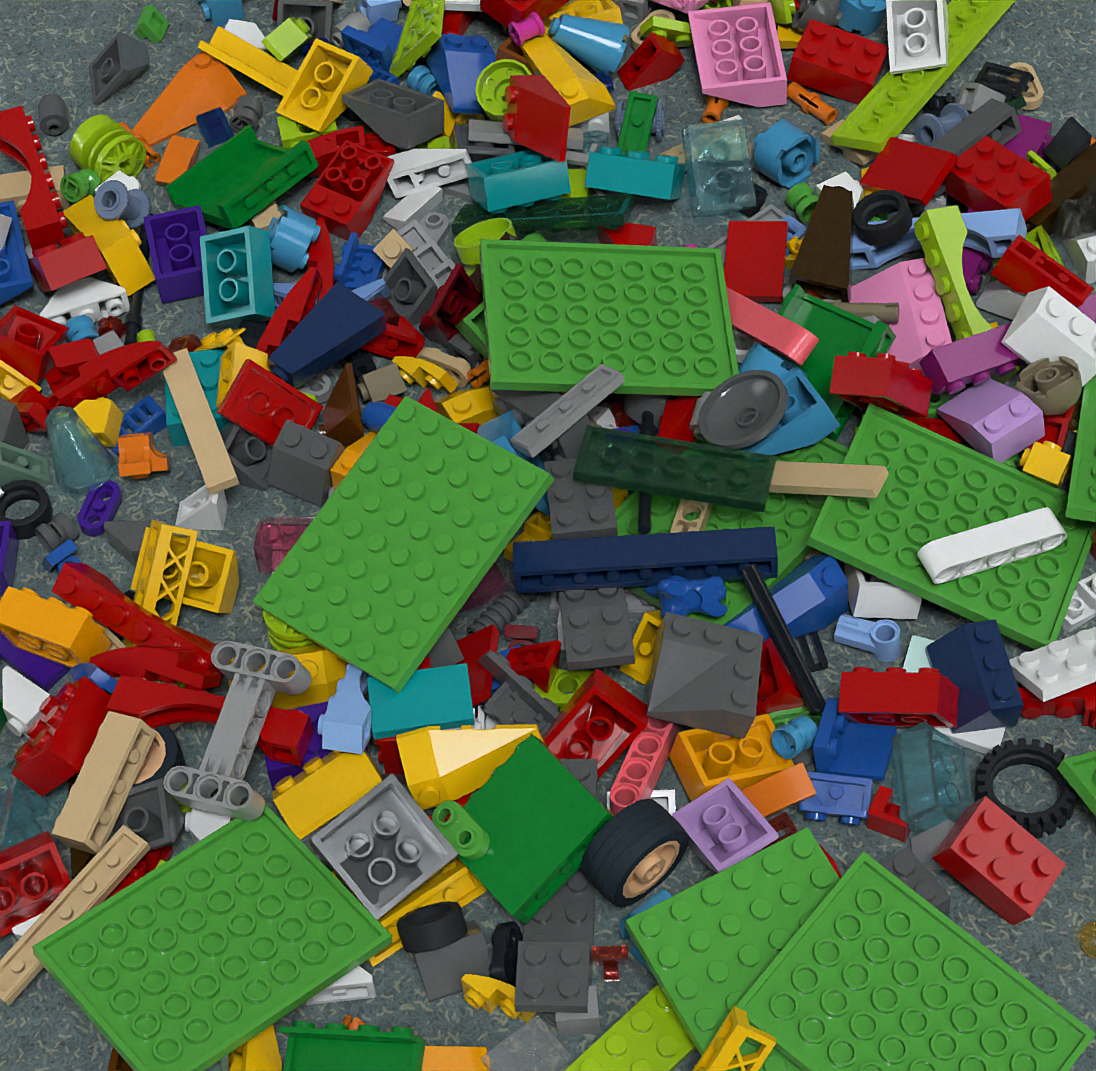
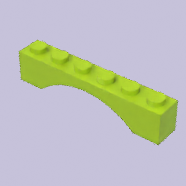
M958 205L926 210L914 223L915 235L922 245L926 264L931 269L936 291L942 298L946 309V317L951 322L956 341L993 329L974 305L964 280L962 252L967 229ZM1017 366L1013 372L1003 377H999L997 373L992 375L990 379L999 383L1006 382L1020 368Z

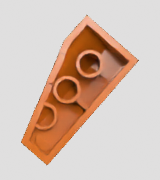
M202 50L180 69L132 130L136 134H141L147 141V144L152 147L171 138L173 135L180 134V131L193 124L198 126L204 123V119L217 113L222 115L235 106L237 98L247 96V93L224 62Z

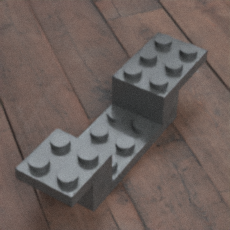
M608 455L544 462L545 471L554 478L553 483L547 490L552 539L618 536ZM624 587L559 591L568 671L635 663L628 603H626Z
M559 759L597 798L598 760ZM581 867L527 925L524 923L523 941H518L515 990L516 1012L588 1013L589 986H592L596 888L588 881L581 871Z

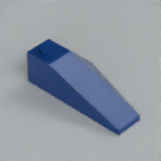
M828 554L811 556L769 589L793 638L826 628L848 610L849 581L835 558ZM752 602L724 624V626L762 634L763 642L772 638L755 602Z

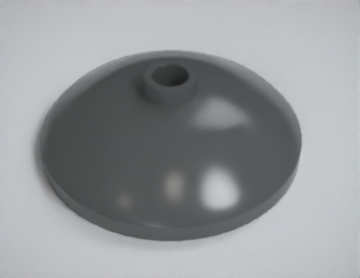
M749 370L728 378L718 385L703 403L698 419L700 432L708 443L720 449H738L755 444L770 434L782 419L788 404L786 386L776 374L766 370Z

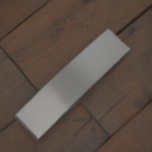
M414 219L397 232L415 249L412 253L439 288L444 285L455 264L451 258L448 259L434 239H430L418 221Z

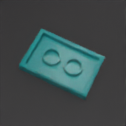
M467 663L416 670L399 694L373 677H367L374 740L396 737L398 734L427 726H440V730L461 727V725H475Z

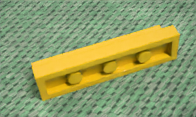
M220 26L217 27L210 43L201 40L197 47L282 96L285 95L298 72L297 69L284 62H280L274 56Z
M152 519L133 601L159 617L155 610L156 602L167 595L172 602L171 610L161 618L165 621L168 620L169 623L176 626L198 531ZM172 533L187 535L185 548L177 554H174L170 548ZM174 563L179 571L178 579L167 586L162 578L164 569ZM126 638L124 639L126 647L137 646Z
M457 857L453 863L378 920L392 935V943L366 960L367 963L374 967L403 947L396 923L405 914L430 904L448 901L457 902L462 908L487 891L485 886Z
M733 1006L692 1071H726L740 1067L741 1071H759L777 1043L776 1038L749 1025L747 1012ZM746 1037L762 1043L756 1053L745 1056L741 1055L739 1048Z

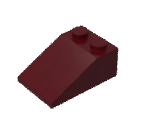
M456 263L444 285L438 288L435 300L430 309L423 314L419 329L428 340L448 348V341L459 332L455 326L483 302V297L462 265Z

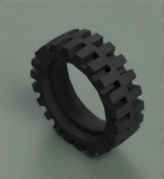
M1018 738L1017 745H1014L1012 740L1004 742L1003 749L998 744L993 747L992 753L988 752L984 756L983 762H980L975 780V801L984 796L988 797L1026 831L1033 834L1036 839L1042 838L1044 832L1048 836L1056 832L1057 827L1062 829L1066 825L1067 819H1071L1078 798L1076 791L1057 769L1064 759L1065 753L1060 749L1054 753L1053 745L1047 742L1043 748L1039 747L1040 740L1032 739L1031 745H1026V738ZM1020 764L1038 766L1051 773L1058 781L1061 791L1060 798L1054 806L1042 812L1024 813L1014 811L1002 804L995 796L992 787L993 780L1000 771L1009 766Z

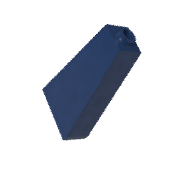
M336 282L268 357L270 372L294 388L299 387L382 334L387 329L385 313Z

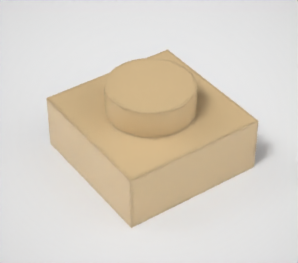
M392 229L373 251L392 268L405 248L410 249L412 252L415 249L396 230Z

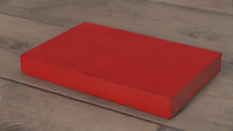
M890 137L883 151H880L859 183L864 189L874 192L895 190L903 194L907 201L926 206L958 158L953 152Z
M729 221L724 267L726 287L754 302H782L788 221Z
M246 359L216 413L273 448L286 419L311 430L324 406L251 359Z
M494 624L457 640L464 660L457 664L467 663L473 706L487 701L491 696L493 675L478 662V659L489 650L494 653L497 652L500 631Z

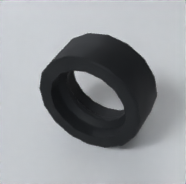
M880 190L865 196L856 204L852 220L863 242L869 245L883 246L900 240L908 233L912 226V213L903 194L895 190ZM882 212H897L893 218L884 223L868 224L874 216Z
M25 479L12 481L1 487L4 494L0 497V521H11L17 540L35 537L34 529L42 523L48 524L51 522L53 508L43 486L35 481ZM33 500L39 503L37 510L28 517L15 520L4 517L6 509L18 501Z
M451 901L439 902L415 909L405 914L396 923L402 946L406 952L410 953L428 952L448 946L461 939L468 930L461 906L457 902Z

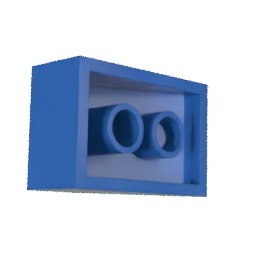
M442 34L441 38L431 46L426 62L452 113L487 115L479 104L475 92L477 79L482 70L496 61L495 53L487 38L478 35Z

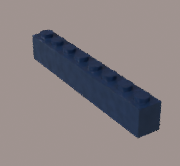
M775 527L513 542V573L516 594L657 585L665 577L673 575L682 576L688 580L704 579L713 575L720 576L723 581L743 580L740 570L750 564L757 565L763 579L778 578Z

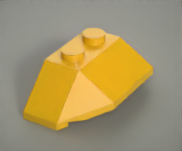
M320 645L279 650V652L295 656L310 672L311 682L309 687L298 695L276 691L271 703L273 707L288 710L329 701L330 696H335L339 679H344L348 662ZM235 657L229 661L228 665L234 661ZM265 664L261 665L258 668L257 672L263 669ZM295 670L290 672L287 678H290L294 674ZM228 679L230 688L232 681Z

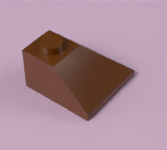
M352 363L345 364L323 410L324 424L319 425L320 434L341 442L345 448L364 436Z

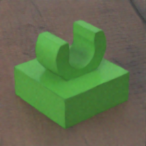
M151 4L144 7L136 25L138 28L134 29L133 32L140 39L147 37L152 43H158L162 41L169 22Z

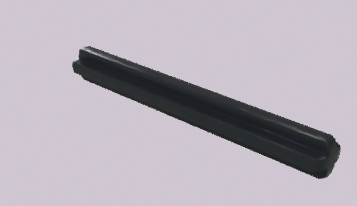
M750 564L740 570L741 576L810 714L814 716L822 713L826 702L757 565Z

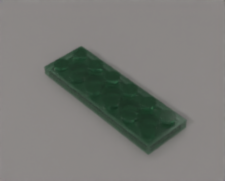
M634 194L560 198L557 200L542 199L535 201V204L528 207L516 205L508 207L505 212L496 214L488 212L478 203L464 204L451 223L452 234L458 235L476 223L494 218H508L512 221L515 231H519V234H531L536 230H547L550 233H557L565 228L587 231L599 226H604L605 229H617L625 225L635 206Z
M587 425L574 467L573 481L765 513L777 456Z

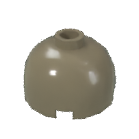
M1058 356L1059 361L1050 362L1049 358H1043L1029 364L1020 372V381H1016L1018 391L1024 393L1043 411V415L1058 416L1064 414L1078 401L1082 391L1081 374L1078 364L1073 359Z

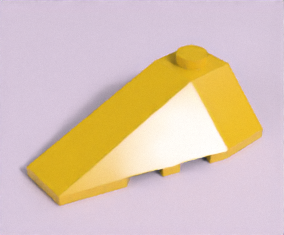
M490 385L457 390L434 401L439 414L457 424L479 423L481 426L500 416L492 405L494 398L489 390Z
M537 724L495 725L492 729H473L472 725H461V730H440V726H427L396 735L407 786L413 799L422 810L436 807L445 801H455L481 788L491 778L493 771L498 766L504 764L515 752L518 744L526 740L531 734L544 742Z

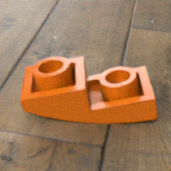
M173 135L158 167L155 177L156 184L167 186L194 166L201 142Z
M803 762L741 790L765 819L781 813L785 808L810 799L817 794Z

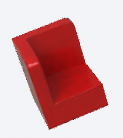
M880 785L867 812V828L906 842L917 819V812L894 804L893 790Z

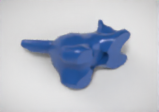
M673 575L665 577L657 585L644 586L643 591L648 595L659 598L662 619L666 612L686 617L690 613H703L719 617L727 612V606L721 603L726 597L727 589L723 585L724 582L720 576L713 575L709 578L688 580L682 576Z

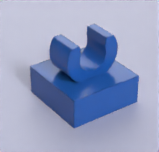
M69 539L46 555L41 564L48 572L56 568L57 575H59L64 563H81L77 557L73 556L78 548Z

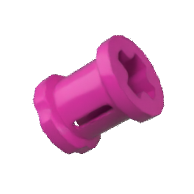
M536 12L530 13L528 18L516 23L513 21L508 24L510 35L519 47L524 45V41L534 36L541 37L545 33L543 22Z

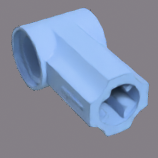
M847 614L840 616L834 633L835 642L872 652L873 656L882 662H892L900 656V628L896 622L888 619L872 622Z

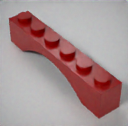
M21 105L0 111V150L2 154L20 163L31 175L30 191L24 205L20 209V214L33 251L50 244L59 243V240L65 238L63 229L68 228L63 211L57 212L56 210L61 208L57 192H50L51 189H55L50 172L44 173V170L49 168L44 153L38 154V151L42 150L38 134H31L36 131L32 116H25Z
M63 564L52 588L53 593L75 607L79 606L86 609L93 615L94 619L137 646L150 644L171 645L197 651L195 665L221 673L211 660V654L216 644L179 628L144 609L122 593L110 578L88 564Z
M120 675L106 709L107 712L111 711L139 718L152 729L184 722L216 724L226 697L210 694L201 689L190 690L181 688L173 683L162 684L152 682L140 676L128 677ZM271 705L256 745L269 760L301 766L314 734L310 715L297 709L285 710Z

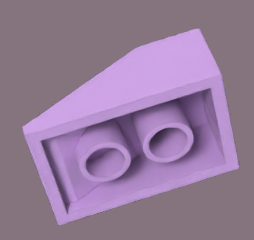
M992 379L980 385L971 386L936 409L937 413L977 452L1001 463L1045 436L1043 411L1024 393Z
M730 778L672 814L689 836L688 846L703 863L716 873L750 857L779 838L774 828Z

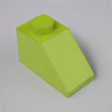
M289 17L261 42L280 62L290 60L313 36L308 32L311 28L300 17L297 20L294 17Z

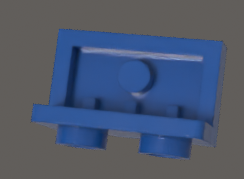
M351 232L348 243L345 242L343 244L341 262L335 266L334 280L352 291L381 279L386 263L373 251L376 246L360 244L358 233Z
M807 771L817 794L799 803V812L806 813L805 819L826 822V816L839 817L840 824L860 826L861 820L867 821L873 779Z

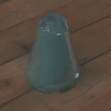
M58 406L52 409L45 423L59 488L64 493L74 495L80 494L78 489L87 487L91 491L106 483L115 472L113 467L116 465L114 457L73 408Z

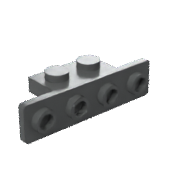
M491 650L483 654L478 659V662L501 684L481 708L499 725L537 724L543 737L559 715L557 705L548 698H542L534 690L535 687L528 678L516 674L509 667L510 663L503 655L497 652L494 653Z

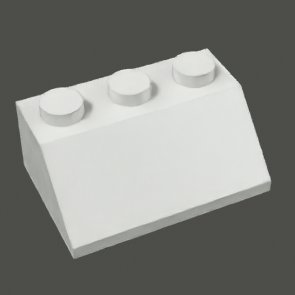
M1050 286L1028 292L1001 343L1028 365L1043 358H1049L1050 362L1059 361L1058 356L1073 359L1078 364L1083 387L1096 375V323Z

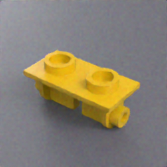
M230 327L218 334L212 332L200 340L202 345L193 352L224 348L226 351L235 342L245 345L239 336L245 331V328L232 331Z

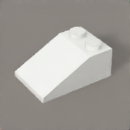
M886 0L890 74L947 66L949 25L946 0Z
M844 562L845 576L849 581L848 601L853 617L864 619L892 618L895 620L918 618L922 597Z

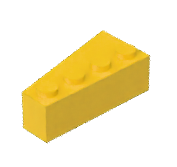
M91 194L63 211L66 222L73 234L83 232L85 237L93 235L106 265L105 270L109 273V277L115 284L118 283L119 286L125 288L127 297L156 280L139 248L142 242L134 229L130 230L123 219L117 218L109 221L101 218L95 210L94 197Z

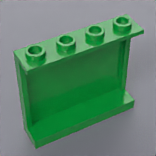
M247 125L168 184L165 189L176 210L201 205L205 221L228 229H236L319 165L309 142L301 140L291 149L283 148L258 140L252 126Z
M795 284L792 291L785 296L782 308L778 314L811 332L819 339V342L802 366L789 359L787 360L808 374L806 378L825 401L841 425L826 436L836 442L856 406L829 393L835 356H847L848 352H860L866 354L867 357L876 358L877 353L887 354L897 336L889 325L878 320L874 324L805 293L800 285Z
M533 734L518 744L515 752L509 759L493 771L491 778L479 790L472 793L468 802L464 805V808L489 835L490 843L487 852L476 860H467L459 854L457 856L513 917L526 925L581 867V860L590 842L602 827L615 816L548 749L549 747ZM471 835L465 839V844L469 843Z
M302 1021L293 1022V1027L279 1026L278 1032L288 1036L283 1071H422L426 1040L414 1035L411 1028L393 1026L391 1032H381L380 1027L373 1025H359L358 1030H347L348 1026L326 1023L325 1029L315 1028L313 1023Z

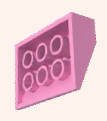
M771 2L688 11L689 25L703 94L755 107L787 104V77Z
M925 258L899 262L852 286L850 303L899 302V322L881 321L889 325L897 336L887 354L896 356V361L909 363V368L922 370L919 362L932 349L952 343L941 298L936 291L935 280L930 267L926 264Z

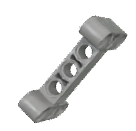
M223 641L214 647L211 660L214 666L232 683L200 768L198 770L185 766L173 767L166 773L163 784L165 790L185 806L240 820L252 821L257 819L264 811L265 801L262 795L249 783L243 781L275 692L278 691L292 695L303 693L310 685L311 675L304 665L291 654L233 641ZM235 657L234 661L228 665L229 661ZM265 664L263 669L257 672L258 668L261 665ZM295 670L294 674L287 678L288 674ZM188 782L187 786L181 790L182 785ZM218 789L216 795L210 798L212 792ZM249 796L248 800L243 805H240L242 799Z

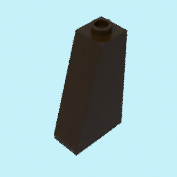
M1096 142L1051 179L1052 201L1025 221L1027 233L1042 225L1048 236L1096 207Z
M823 185L790 272L792 289L795 284H798L807 294L850 303L854 228L852 220L854 210L852 191L841 186L831 187Z

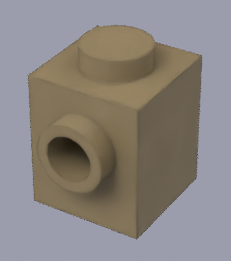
M396 362L360 376L358 378L360 383L356 385L360 398L363 402L367 400L368 403L384 402L389 394L396 396L407 391Z

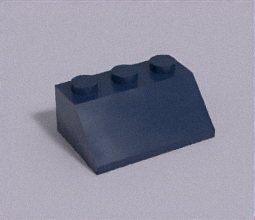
M996 619L963 624L926 646L925 651L930 667L938 669L939 673L948 677L959 688L957 728H950L952 734L1017 725L1024 704Z

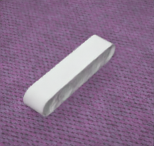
M1046 507L931 541L918 551L917 556L933 582L940 584L1052 550L1065 541L1067 533L1051 509Z

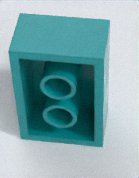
M599 146L598 151L589 152L585 187L668 200L681 198L686 163L678 162L679 157L656 155L654 159L650 158V152L633 150L627 151V154H622V148Z
M528 149L466 164L471 198L490 213H502L507 211L508 207L516 205L528 207L541 199L557 200L562 197V194L571 193L566 158L565 162H558L539 152Z
M244 226L201 236L200 247L206 324L227 329L238 327L242 320L251 322L271 320L275 313L269 231L252 226Z
M224 348L188 352L220 432L229 422V420L216 413L219 409L216 407L220 362L221 355L225 350ZM165 379L166 424L172 447L191 445Z

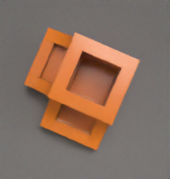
M152 432L125 434L117 438L120 477L131 476V479L146 478L154 471H164L171 468L170 454H163L156 449Z

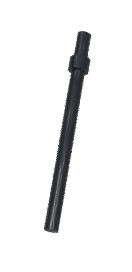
M144 223L141 226L140 240L142 244L139 245V248L148 263L150 249ZM144 287L131 295L129 313L125 316L124 329L126 330L124 346L136 343L137 334L141 331L143 318L140 314Z
M650 411L642 413V422L638 427V440L641 442L638 531L641 534H648L651 531L653 443L657 435V427L654 425V414Z

